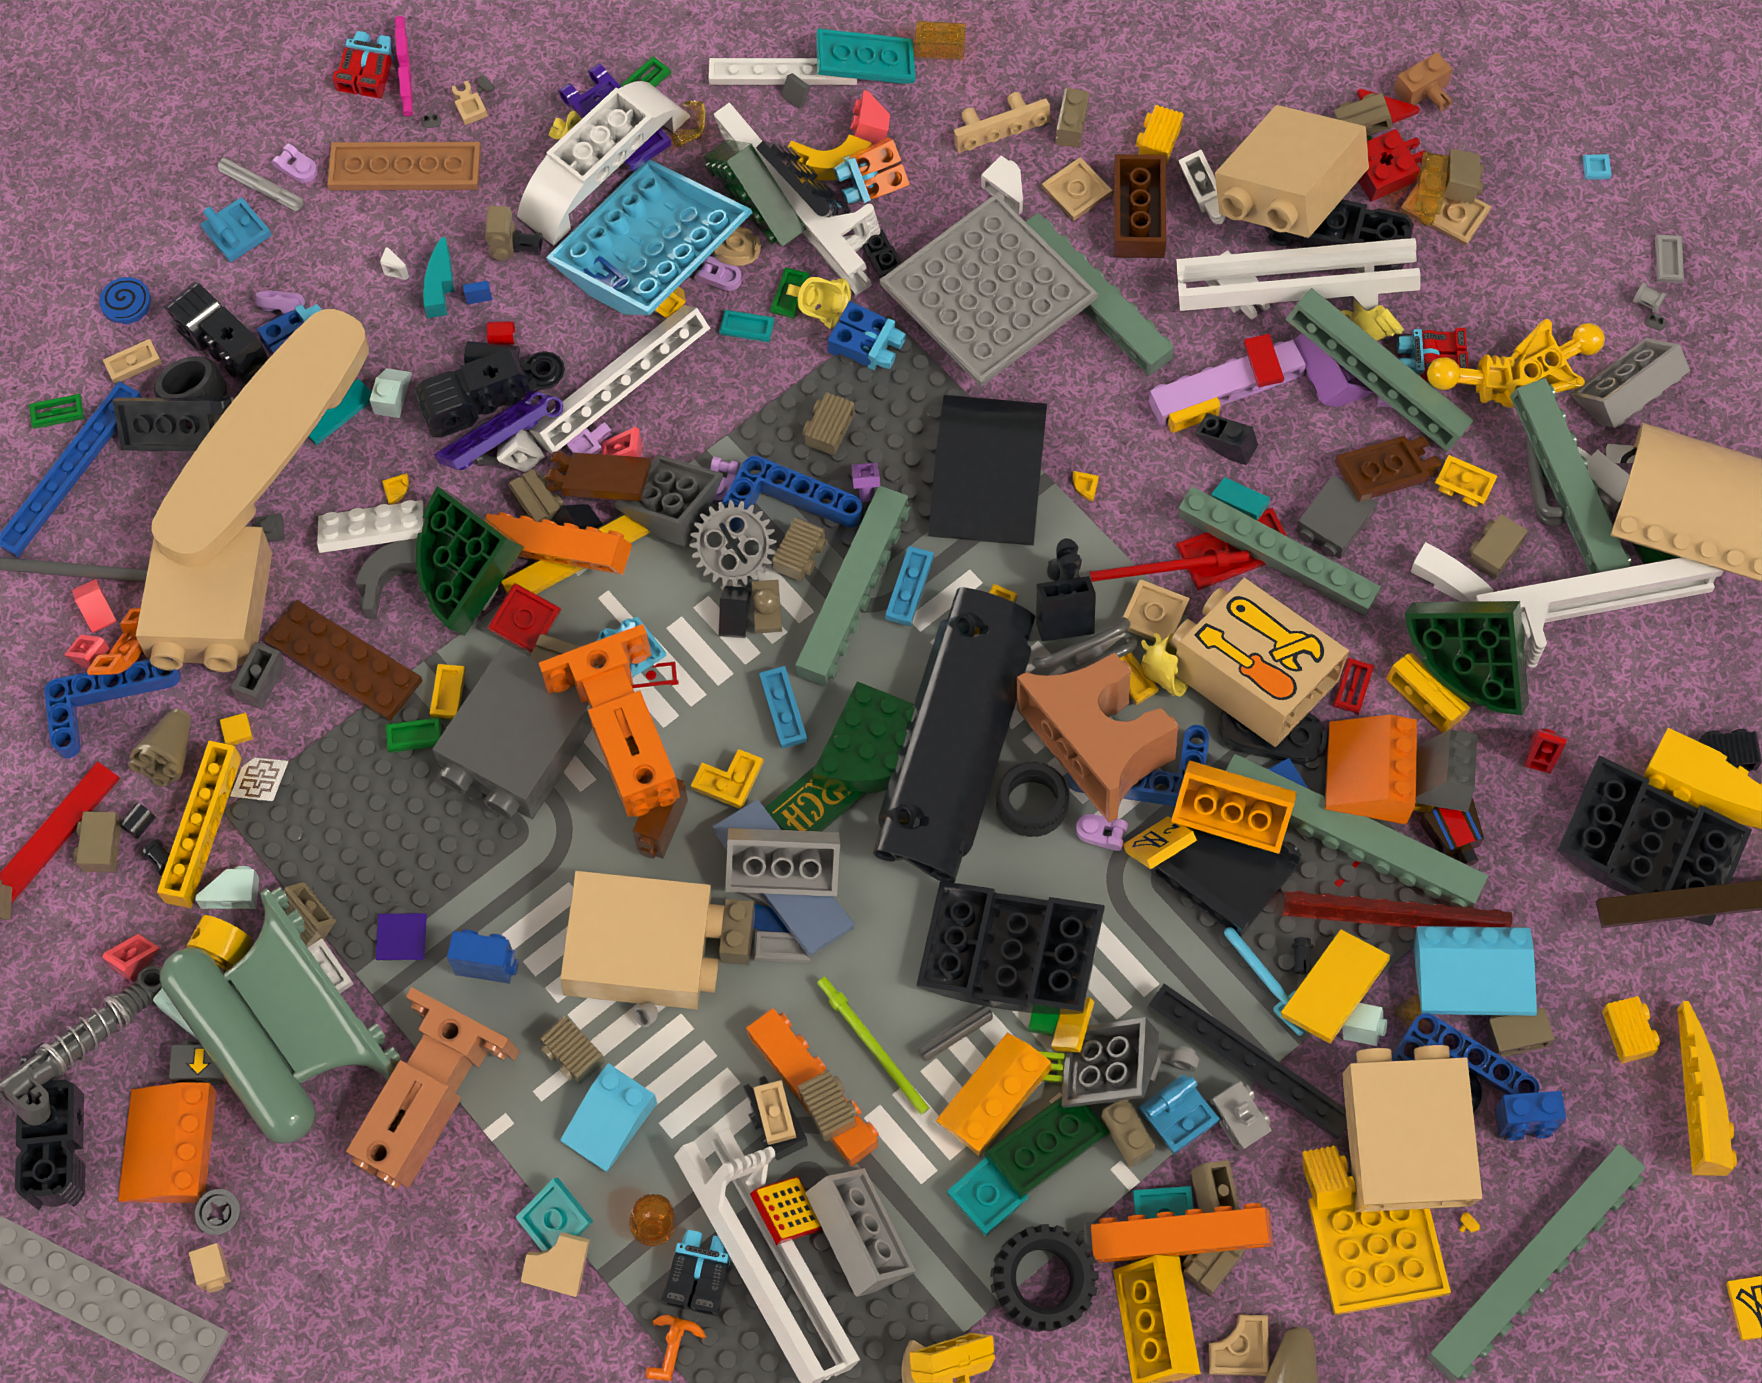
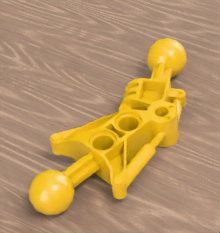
M1545 319L1513 350L1514 353L1510 357L1502 356L1499 358L1497 355L1490 357V355L1485 354L1481 358L1477 370L1459 368V365L1448 357L1437 358L1430 364L1427 377L1429 383L1439 390H1449L1455 387L1457 383L1476 385V393H1480V401L1482 403L1494 400L1496 403H1501L1507 408H1512L1514 405L1510 395L1517 388L1546 378L1547 382L1553 386L1555 393L1582 387L1585 384L1584 378L1572 371L1567 360L1577 354L1585 356L1597 354L1604 346L1605 336L1603 330L1598 325L1585 323L1575 329L1570 341L1558 346L1552 335V322L1549 319ZM1545 358L1549 360L1550 366L1546 363ZM1524 369L1529 372L1530 377L1525 374Z

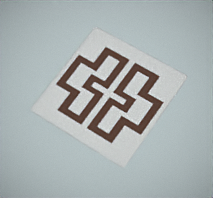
M253 757L242 765L230 796L273 801L288 761Z

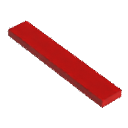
M97 761L0 872L2 884L12 887L11 904L77 829L78 822L82 821L83 812H92L120 780L118 775Z

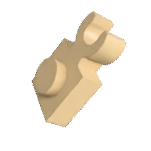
M464 81L466 88L464 91H458L455 85L452 86V91L455 99H457L454 101L464 125H468L488 117L478 93L472 94L470 83Z

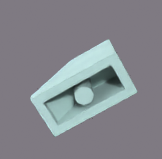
M386 368L376 377L370 397L374 414L400 418L412 372Z
M248 866L226 869L196 895V902L201 909H256L259 876L254 869Z

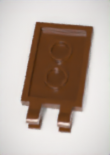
M1404 435L1337 455L1335 459L1336 466L1359 502L1427 482L1429 477L1438 474L1436 467L1442 465L1437 456H1432L1423 461L1420 460L1419 456L1426 453L1423 448L1429 446L1424 436L1408 441Z
M555 451L551 457V462H555L553 469L547 470L545 479L549 480L547 490H562L563 496L641 501L651 468L650 458L575 452H573L571 458L563 452Z

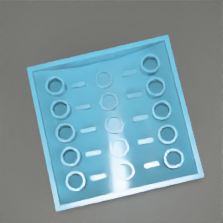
M649 160L634 171L546 259L592 298L622 314L650 315L753 212L750 208ZM601 256L626 276L628 280L625 285L615 290L585 274L583 269L588 268L594 275L599 273L606 277L609 272L602 269L604 265L600 261L593 264L595 259ZM617 276L611 280V285L618 279Z

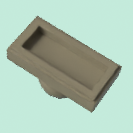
M778 579L752 581L755 634L782 632Z

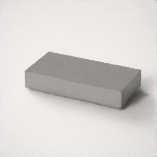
M1656 235L1657 282L1683 283L1682 236Z
M755 931L754 961L810 963L811 956L808 957L791 933Z

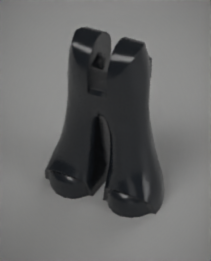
M1062 539L1056 547L1057 557L1048 561L1047 575L1051 580L1059 581L1080 577L1079 570L1081 569L1082 558L1077 554L1079 547L1072 539Z

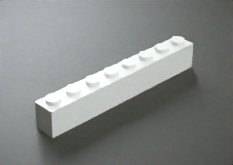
M687 305L682 306L562 402L563 411L559 416H544L534 427L528 429L538 445L544 451L550 453L558 451L708 331L710 327L698 308Z

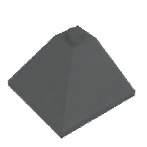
M657 454L651 461V468L641 501L617 500L614 505L615 508L661 539L686 547L694 538L691 536V533L699 532L700 529L694 524L695 522L703 524L704 520L700 515L702 513L707 515L723 479V474Z
M1146 1017L1088 1025L1081 1052H1065L1061 1104L1063 1108L1144 1098L1158 1059L1159 1032Z

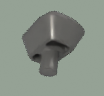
M484 75L479 76L478 83L480 87L477 91L479 93L483 90L487 93L494 91L495 86Z
M429 112L423 116L421 120L422 126L424 128L438 127L441 125V117L438 114Z
M1649 314L1645 319V325L1661 331L1665 328L1666 321L1660 314Z

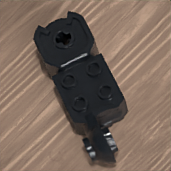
M1342 199L1309 238L1288 232H1278L1264 226V229L1268 234L1269 241L1275 245L1286 246L1293 240L1299 242L1301 248L1410 239L1414 224L1406 214L1381 208L1369 210L1366 204ZM1404 263L1374 266V272L1401 270Z
M191 283L175 296L172 301L164 305V309L173 318L170 323L180 335L197 351H203L209 346L208 352L217 362L222 360L226 364L225 368L228 373L234 378L238 377L245 384L252 379L269 359L258 338L230 311L223 307L200 283Z
M508 348L461 365V369L447 371L422 380L415 387L414 391L418 397L421 411H423L422 414L431 436L443 438L470 428L478 420L479 414H491L498 407L506 404L510 406L516 404L533 390H545L556 386L563 378L565 367L562 359L553 352H537L529 356L528 359L520 361L515 350ZM544 371H548V372H549V373H547V374H545V375H541V374H540L541 372H544Z
M44 1042L35 1046L28 1055H23L20 1066L36 1055L37 1049ZM55 1077L42 1085L48 1093L51 1110L50 1117L46 1122L40 1125H30L16 1114V1146L21 1152L15 1161V1190L37 1210L42 1205L57 1207L66 1203L74 1207L85 1195L86 1165L75 1154V1150L83 1149L84 1093L75 1084L65 1079L53 1080ZM31 1094L28 1096L29 1105L32 1103Z

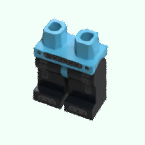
M687 1230L682 1243H677L671 1271L661 1300L667 1306L690 1310L691 1306L694 1312L719 1317L731 1261L730 1256L719 1236H713L710 1250L700 1248L702 1233Z

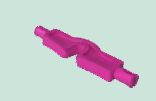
M397 16L395 17L397 58L400 66L398 73L403 115L412 116L414 114L412 107L413 95L405 18Z

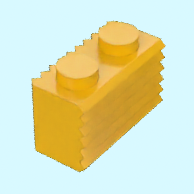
M1155 105L1153 112H1148L1144 121L1145 132H1140L1136 141V147L1139 148L1138 155H1166L1167 165L1181 130L1184 114L1173 109L1169 110L1163 106Z
M1639 996L1605 1005L1602 1013L1621 1064L1650 1057L1657 1052V1046L1660 1045L1659 1036L1656 1030H1651L1648 1023L1650 1019L1649 1009L1645 1003H1641Z
M1334 1145L1331 1148L1327 1146L1321 1149L1316 1148L1314 1151L1310 1149L1309 1151L1305 1150L1302 1152L1303 1171L1316 1209L1323 1210L1351 1205L1352 1194L1356 1193L1353 1176L1347 1177L1348 1164L1345 1155L1340 1156L1337 1147Z

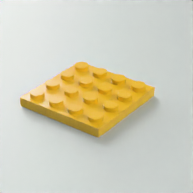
M1352 1194L1351 1205L1317 1210L1313 1198H1309L1308 1205L1334 1316L1450 1295L1451 1291L1430 1209L1355 1212L1354 1194Z

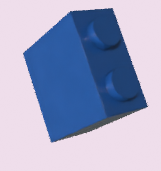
M463 929L462 932L453 931L447 959L455 975L510 984L512 975L517 974L519 959H516L515 950L512 949L509 940L505 936L499 934L482 936L478 935L476 931Z
M1562 1091L1503 1095L1494 1108L1498 1137L1507 1136L1508 1141L1524 1139V1135L1535 1134L1538 1139L1552 1137L1553 1133H1556L1566 1120Z

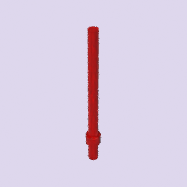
M1227 550L1215 552V555L1090 571L1091 582L1214 565H1217L1218 568L1229 566V563L1249 561V552L1245 550L1227 553Z

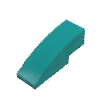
M441 237L434 248L425 274L423 298L427 318L448 315L445 293L455 292L450 252L446 237Z

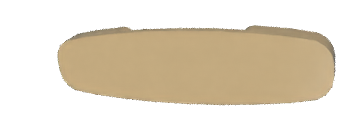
M324 309L314 313L293 332L252 377L201 442L159 507L152 521L151 531L161 553L174 562L187 567L201 566L209 563L248 524L256 513L255 502L295 455L326 410L337 407L341 403L369 354V343L361 322L353 316L336 309Z

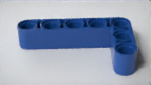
M750 456L745 459L722 501L725 508H728L730 500H733L735 507H738L739 503L744 501V509L747 510L752 504L755 505L762 492L845 527H855L862 521V504L857 496L759 456ZM753 470L760 471L758 474H751L750 472ZM776 480H783V481H784V482L781 483V484H775V483H773V482L776 481ZM802 489L808 491L804 494L797 493V491ZM743 491L749 493L745 496L738 495L740 492ZM824 499L831 500V502L827 504L822 503L821 501ZM847 509H854V510H855L854 513H850V514H849V513H846V512H844V511L847 510ZM739 517L733 518L730 522V527L733 531L741 529L744 525V521ZM721 523L723 528L727 530L724 523Z
M149 659L135 662L127 670L118 674L88 675L85 672L50 680L45 686L44 694L50 742L53 748L63 758H72L79 753L81 743L76 707L171 688L179 683L181 679L180 670L174 669L169 675L161 676L166 670L153 666ZM145 675L141 681H135L138 676ZM118 680L115 686L108 687L111 682ZM92 686L89 691L82 692L85 687ZM65 691L64 695L55 698L59 692ZM68 716L65 721L58 722L61 717ZM71 740L69 745L61 747L64 741Z
M1192 725L1186 730L1179 773L1154 770L1139 780L1141 783L1139 786L1131 787L1123 799L1176 806L1187 768L1186 765L1189 760L1206 765L1209 746L1208 730L1201 725ZM1199 738L1203 742L1201 744H1193L1190 740ZM1067 772L1069 787L1073 791L1084 793ZM1158 784H1164L1168 787V789L1165 791H1159L1155 789V786Z
M1423 1013L1411 1022L1392 1054V1061L1415 1060L1405 1056L1403 1048L1406 1044H1411L1416 1048L1444 1045V1036L1450 1035L1456 1040V1048L1449 1050L1450 1058H1467L1468 1060V1053L1472 1050L1480 1054L1481 1063L1479 1065H1473L1468 1060V1069L1471 1074L1506 1095L1520 1094L1518 1091L1520 1081H1525L1530 1085L1531 1093L1540 1091L1539 1082L1535 1077L1430 1013ZM1420 1020H1426L1431 1024L1432 1031L1430 1034L1425 1035L1419 1031L1418 1023ZM1495 1066H1501L1505 1069L1506 1078L1504 1081H1499L1494 1077L1493 1069Z

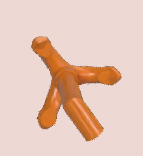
M662 1315L652 1322L654 1326H670V1330L666 1335L668 1345L662 1368L647 1367L645 1378L671 1381L684 1330L692 1332L693 1335L701 1337L702 1340L706 1335L703 1329L693 1321L680 1319L672 1315Z

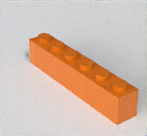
M498 512V515L488 513L486 515L487 520L524 547L518 557L620 575L624 573L632 544L624 539L622 533L609 530L608 533H602V531L593 527H586V530L570 523H564L563 526H560L546 519L536 522L527 516H520L518 519L504 512Z
M772 1008L746 1027L747 1036L810 1115L799 1094L798 1085L824 1073L827 1068L818 1056L813 1058L807 1051L809 1045L800 1034L795 1036L791 1031L790 1027H792V1024L783 1012L778 1014ZM851 1099L858 1114L854 1118L856 1126L830 1139V1141L849 1166L853 1167L878 1147V1139L876 1137L879 1136V1133L870 1122L865 1124L859 1116L861 1110Z
M1261 1203L1244 1204V1209L1232 1210V1206L1215 1207L1214 1212L1203 1213V1209L1186 1210L1185 1215L1174 1216V1212H1161L1156 1214L1157 1218L1145 1219V1215L1128 1216V1221L1117 1222V1218L1099 1219V1224L1091 1225L1093 1255L1096 1262L1108 1263L1146 1259L1155 1255L1181 1256L1273 1247L1270 1211L1265 1207H1261Z

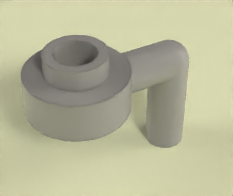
M1180 1046L1179 1049H1173L1172 1052L1158 1049V1059L1150 1083L1155 1082L1161 1061L1168 1062L1178 1069L1193 1072L1197 1069L1199 1057L1195 1055L1196 1052L1193 1049Z

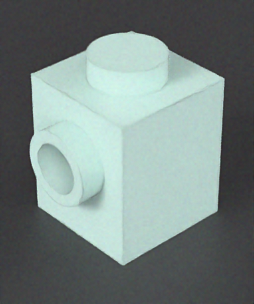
M1359 1003L1342 1027L1343 1039L1377 1046L1380 1036H1385L1387 1029V1019H1383V1008Z

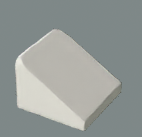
M386 247L380 261L384 274L403 280L408 279L409 275L406 265Z

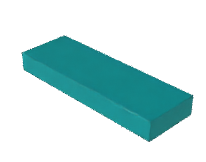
M358 378L352 383L341 403L337 407L326 410L308 438L317 446L370 404L372 391Z

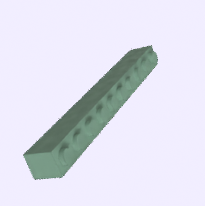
M1234 754L1226 769L1227 772L1297 792L1288 825L1296 828L1301 835L1306 837L1313 836L1321 840L1330 849L1342 850L1355 861H1364L1371 864L1376 871L1382 874L1389 873L1407 886H1416L1424 890L1425 894L1432 898H1441L1449 902L1456 910H1466L1471 913L1489 875L1366 816L1326 810L1324 796L1237 754Z
M1618 1144L1429 1354L1427 1359L1453 1383L1459 1377L1465 1381L1475 1369L1471 1363L1478 1356L1484 1359L1495 1347L1491 1341L1498 1334L1503 1338L1514 1326L1510 1322L1513 1316L1517 1313L1522 1317L1533 1303L1529 1301V1298L1535 1292L1541 1295L1552 1282L1547 1278L1554 1271L1560 1274L1570 1263L1566 1257L1571 1251L1574 1250L1578 1254L1589 1242L1585 1237L1592 1229L1597 1233L1607 1221L1604 1217L1605 1213L1609 1209L1615 1212L1626 1200L1622 1194L1628 1188L1634 1191L1644 1180L1640 1174L1646 1169V1166L1623 1146Z

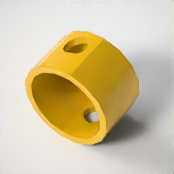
M204 915L191 936L187 948H198L206 951L219 968L229 970L246 955L253 940L248 934L232 924L213 916Z

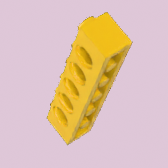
M209 741L157 890L164 903L192 908L242 759L233 745Z

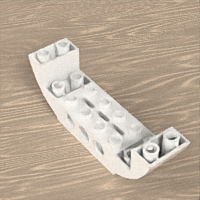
M637 81L619 89L615 88L547 151V156L538 166L524 191L517 217L535 232L542 233L543 238L550 244L556 245L571 230L569 213L662 125L674 133L690 118V115L650 83Z

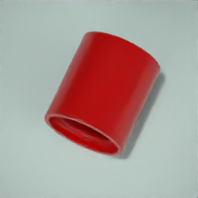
M514 321L487 322L488 343L515 344L513 340V333H515Z

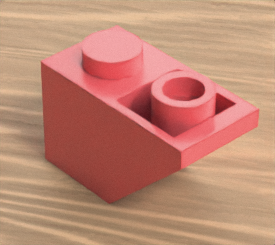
M864 90L861 99L855 100L852 113L856 115L853 116L850 130L854 131L853 136L872 142V145L886 138L890 114L869 91Z

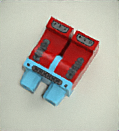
M357 31L353 39H347L339 69L334 72L332 78L336 91L356 95L360 92L361 96L382 99L391 64L394 60L391 38L380 35L376 44L370 43L369 34ZM344 84H349L352 87H346ZM367 88L375 89V92H371Z
M1455 328L1452 332L1414 329L1411 336L1398 337L1396 343L1397 353L1411 355V358H1400L1399 360L1426 382H1429L1427 377L1428 368L1437 358L1448 357L1453 359L1459 365V368L1469 369L1468 351H1466V328Z

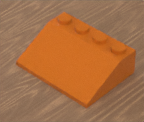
M1381 715L1330 721L1328 725L1325 809L1407 825L1416 804L1417 719L1396 715Z
M181 1082L131 1089L118 1202L195 1203L206 1192L217 1093L210 1083Z

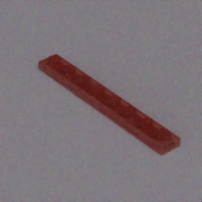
M1286 891L1282 909L1283 916L1417 928V926L1511 927L1512 912H1503L1499 909L1481 910L1468 906L1460 908L1449 907L1443 904H1418L1414 901L1395 902L1388 899H1363L1358 896L1341 897L1328 893L1309 894L1303 891Z

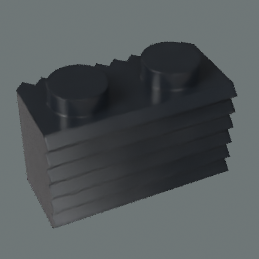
M1736 729L1731 733L1723 734L1720 731L1713 730L1704 733L1698 741L1727 756L1726 761L1736 768L1741 766L1747 771H1755L1762 764L1756 731L1750 732L1747 729Z

